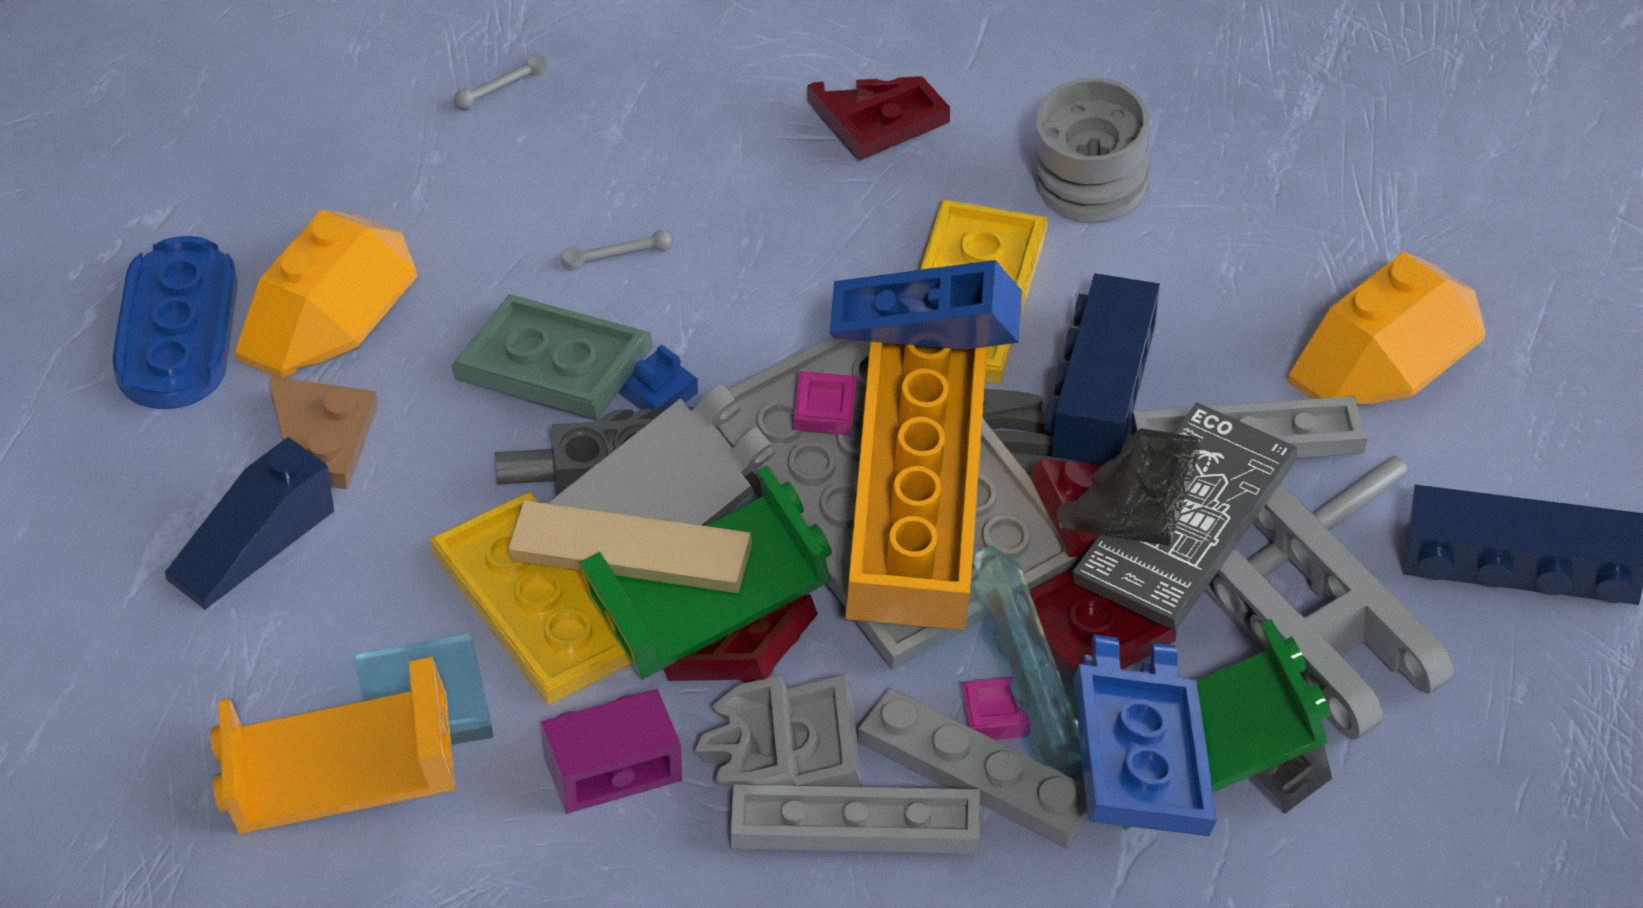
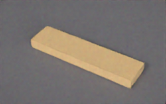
M524 500L508 550L511 560L575 570H581L580 561L601 552L616 576L739 593L753 542L750 532Z

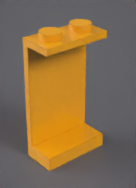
M433 657L409 661L411 692L242 726L230 698L218 701L219 726L211 727L210 735L216 761L221 763V775L213 777L214 797L220 813L229 812L238 833L244 834L456 790L447 693Z

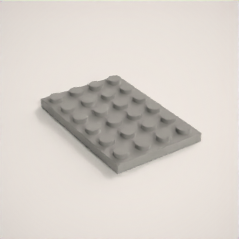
M830 336L727 389L741 410L727 422L717 427V430L732 448L744 434L756 426L772 444V448L776 453L746 477L761 497L763 494L757 470L767 465L780 485L787 481L791 483L804 508V513L800 515L808 527L816 523L828 540L832 555L826 558L830 582L827 584L846 608L870 341L834 339ZM799 371L857 376L851 435L793 430ZM983 418L971 586L965 629L1010 605L1011 601L1076 567L1084 557V555L1078 558L1070 557L1031 478ZM855 620L892 669L963 631Z

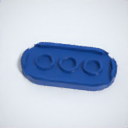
M194 236L167 238L153 244V251L147 253L143 258L142 252L138 254L129 264L125 276L112 362L119 389L127 398L139 405L154 409L185 407L210 395L224 378L227 368L238 282L233 259L228 253L225 255L219 251L216 243Z

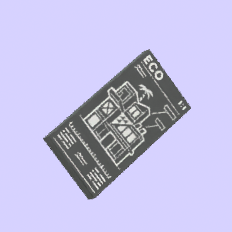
M1196 402L1073 570L1074 583L1176 631L1297 461V447Z

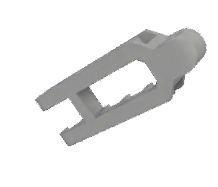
M1282 483L1277 487L1253 523L1272 542L1275 541V546L1278 547L1281 553H1287L1288 558L1312 581L1311 589L1318 596L1324 593L1331 600V603L1303 618L1236 548L1231 552L1204 591L1262 652L1268 650L1261 623L1267 620H1273L1283 640L1289 637L1295 639L1307 667V670L1300 673L1306 686L1317 682L1330 710L1331 716L1327 717V719L1340 733L1349 739H1358L1379 726L1383 721V710L1373 689L1341 656L1364 641L1393 672L1399 669L1417 688L1428 695L1450 682L1454 676L1450 656L1437 637Z

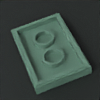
M509 294L451 366L456 380L598 419L633 374L636 363L640 360L643 361L653 348L650 332Z

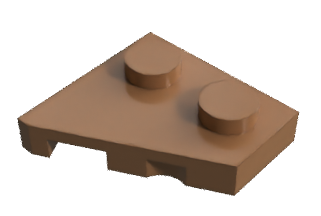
M271 376L269 381L271 398L275 407L282 441L290 437L328 465L331 487L348 489L378 407L376 391Z

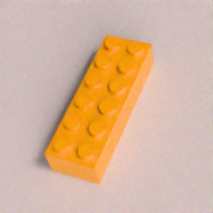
M870 342L845 619L955 630L965 629L971 586L987 347L964 350Z

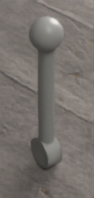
M531 55L527 58L526 65L473 90H459L454 96V102L460 109H469L473 106L476 99L529 74L534 76L543 75L547 71V59L543 55Z
M658 230L652 237L587 251H581L574 247L568 248L562 253V265L565 269L572 271L580 269L584 262L653 247L665 251L672 246L673 237L667 230Z

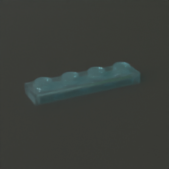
M990 545L973 555L972 559L979 578L975 579L974 585L980 600L991 611L997 627L992 631L994 643L1003 658L1010 664L1014 680L1010 682L1013 697L1019 707L1027 713L1033 730L1028 735L1030 746L1042 764L1049 765L1072 778L1083 772L1079 730L1019 562Z

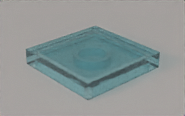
M472 633L354 654L362 701L411 692L409 661L433 657L447 693L451 745L493 738L492 724Z

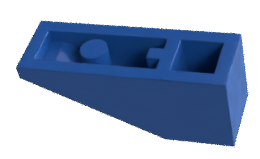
M996 260L834 281L830 335L834 339L964 350L1019 343L1022 290Z

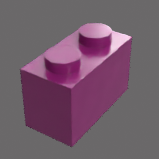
M658 689L637 695H625L609 703L580 711H568L558 717L541 721L544 759L566 814L683 781L681 743Z

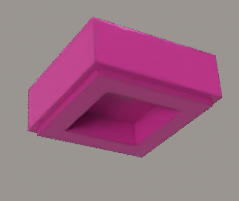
M799 371L793 430L851 435L857 376Z
M1022 676L962 682V699L968 727L994 740L1030 737L1031 721Z

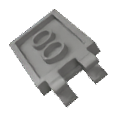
M719 383L702 397L692 411L680 398L548 502V504L706 526L721 518L754 492L753 487L745 476L768 461L776 452L757 426L744 434L733 448L717 430V427L727 422L741 409L725 386Z

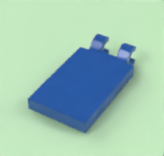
M1094 634L1092 637L1093 656H1084L1083 665L1079 664L1073 679L1089 821L1210 836L1217 818L1197 680L1179 677L1177 667L1178 654L1175 645L1152 642L1150 645L1151 664L1142 663L1140 672L1120 669L1118 638Z

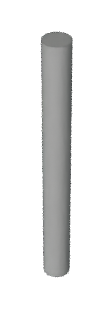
M1397 456L1391 457L1321 507L1313 515L1328 530H1331L1407 475L1408 471L1405 463ZM1274 541L1250 558L1248 562L1265 577L1288 561L1289 558L1287 552L1281 553L1278 547L1275 546Z

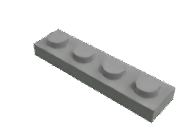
M1355 396L1206 406L1296 446L1298 458L1364 454L1368 439ZM1192 407L1133 411L1130 427L1141 469L1149 468Z
M892 688L887 691L858 728L859 744L946 788L980 789V805L1067 849L1089 820L1084 784Z
M733 784L731 849L980 854V789Z

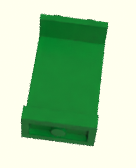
M768 465L757 470L763 494L762 497L706 525L751 533L753 545L739 593L616 576L601 552L579 562L588 594L641 680L830 582L826 558L832 555V550L826 536L816 523L808 527L800 515L804 513V508L794 487L789 481L780 485Z
M1272 619L1261 623L1268 648L1267 651L1197 680L1213 792L1328 744L1322 719L1331 716L1324 695L1317 682L1306 686L1300 673L1307 670V667L1295 639L1289 637L1283 640ZM1072 703L1070 707L1078 727L1076 704ZM1123 826L1124 830L1131 828L1130 826Z

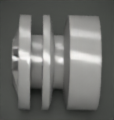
M1079 78L1059 85L1047 94L1036 111L1038 192L1046 205L1063 217L1081 222H1104L1126 215L1142 201L1148 189L1149 122L1148 108L1138 93L1123 83L1105 78Z

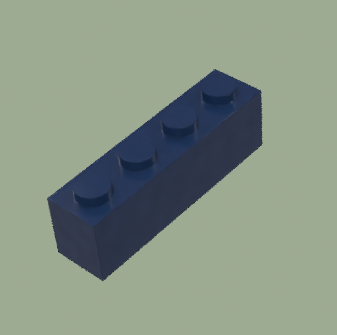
M1094 273L1089 294L1079 293L1074 314V326L1079 327V329L1069 328L1064 352V361L1070 362H1060L1056 375L1054 395L1060 396V399H1049L1045 417L1044 431L1054 433L1052 456L1120 467L1131 425L1132 413L1135 409L1156 326L1160 283Z
M1415 484L1408 522L1403 575L1425 577L1432 580L1480 584L1494 588L1503 587L1542 592L1549 595L1597 599L1610 603L1620 602L1639 605L1643 590V513Z

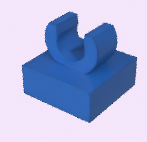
M660 345L657 347L656 352L645 360H640L636 363L633 374L619 390V394L640 410L644 408H662V411H665L680 398L686 403L698 394V378L680 366L681 360L679 356L664 345Z

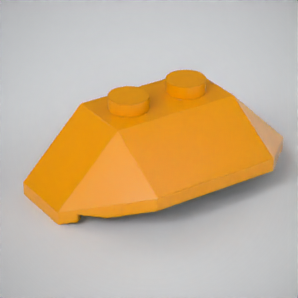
M321 209L260 277L235 349L236 360L273 376L286 378L297 373L296 368L319 364L357 348L417 278V270L402 232L357 214Z
M1402 252L1330 307L1288 374L1287 382L1311 399L1355 396L1357 404H1375L1413 397L1484 340L1485 328L1476 292L1434 263Z

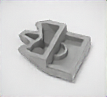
M845 674L791 688L786 687L781 675L735 686L712 705L715 712L730 722V724L701 734L695 753L704 762L724 764V766L719 768L716 783L721 787L733 789V784L848 787L862 785L852 688Z

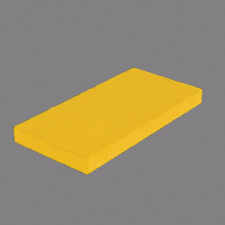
M942 199L920 270L996 260L1022 290L1021 320L1046 236L1048 217ZM1013 344L987 347L985 382L1002 385Z
M529 491L430 538L429 542L433 556L547 705H550L630 665L631 662L588 594L581 570L511 560L508 548L523 501L538 502Z

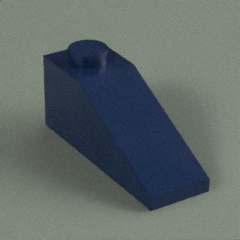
M290 437L284 439L244 469L165 571L166 580L206 610L334 512L328 465Z

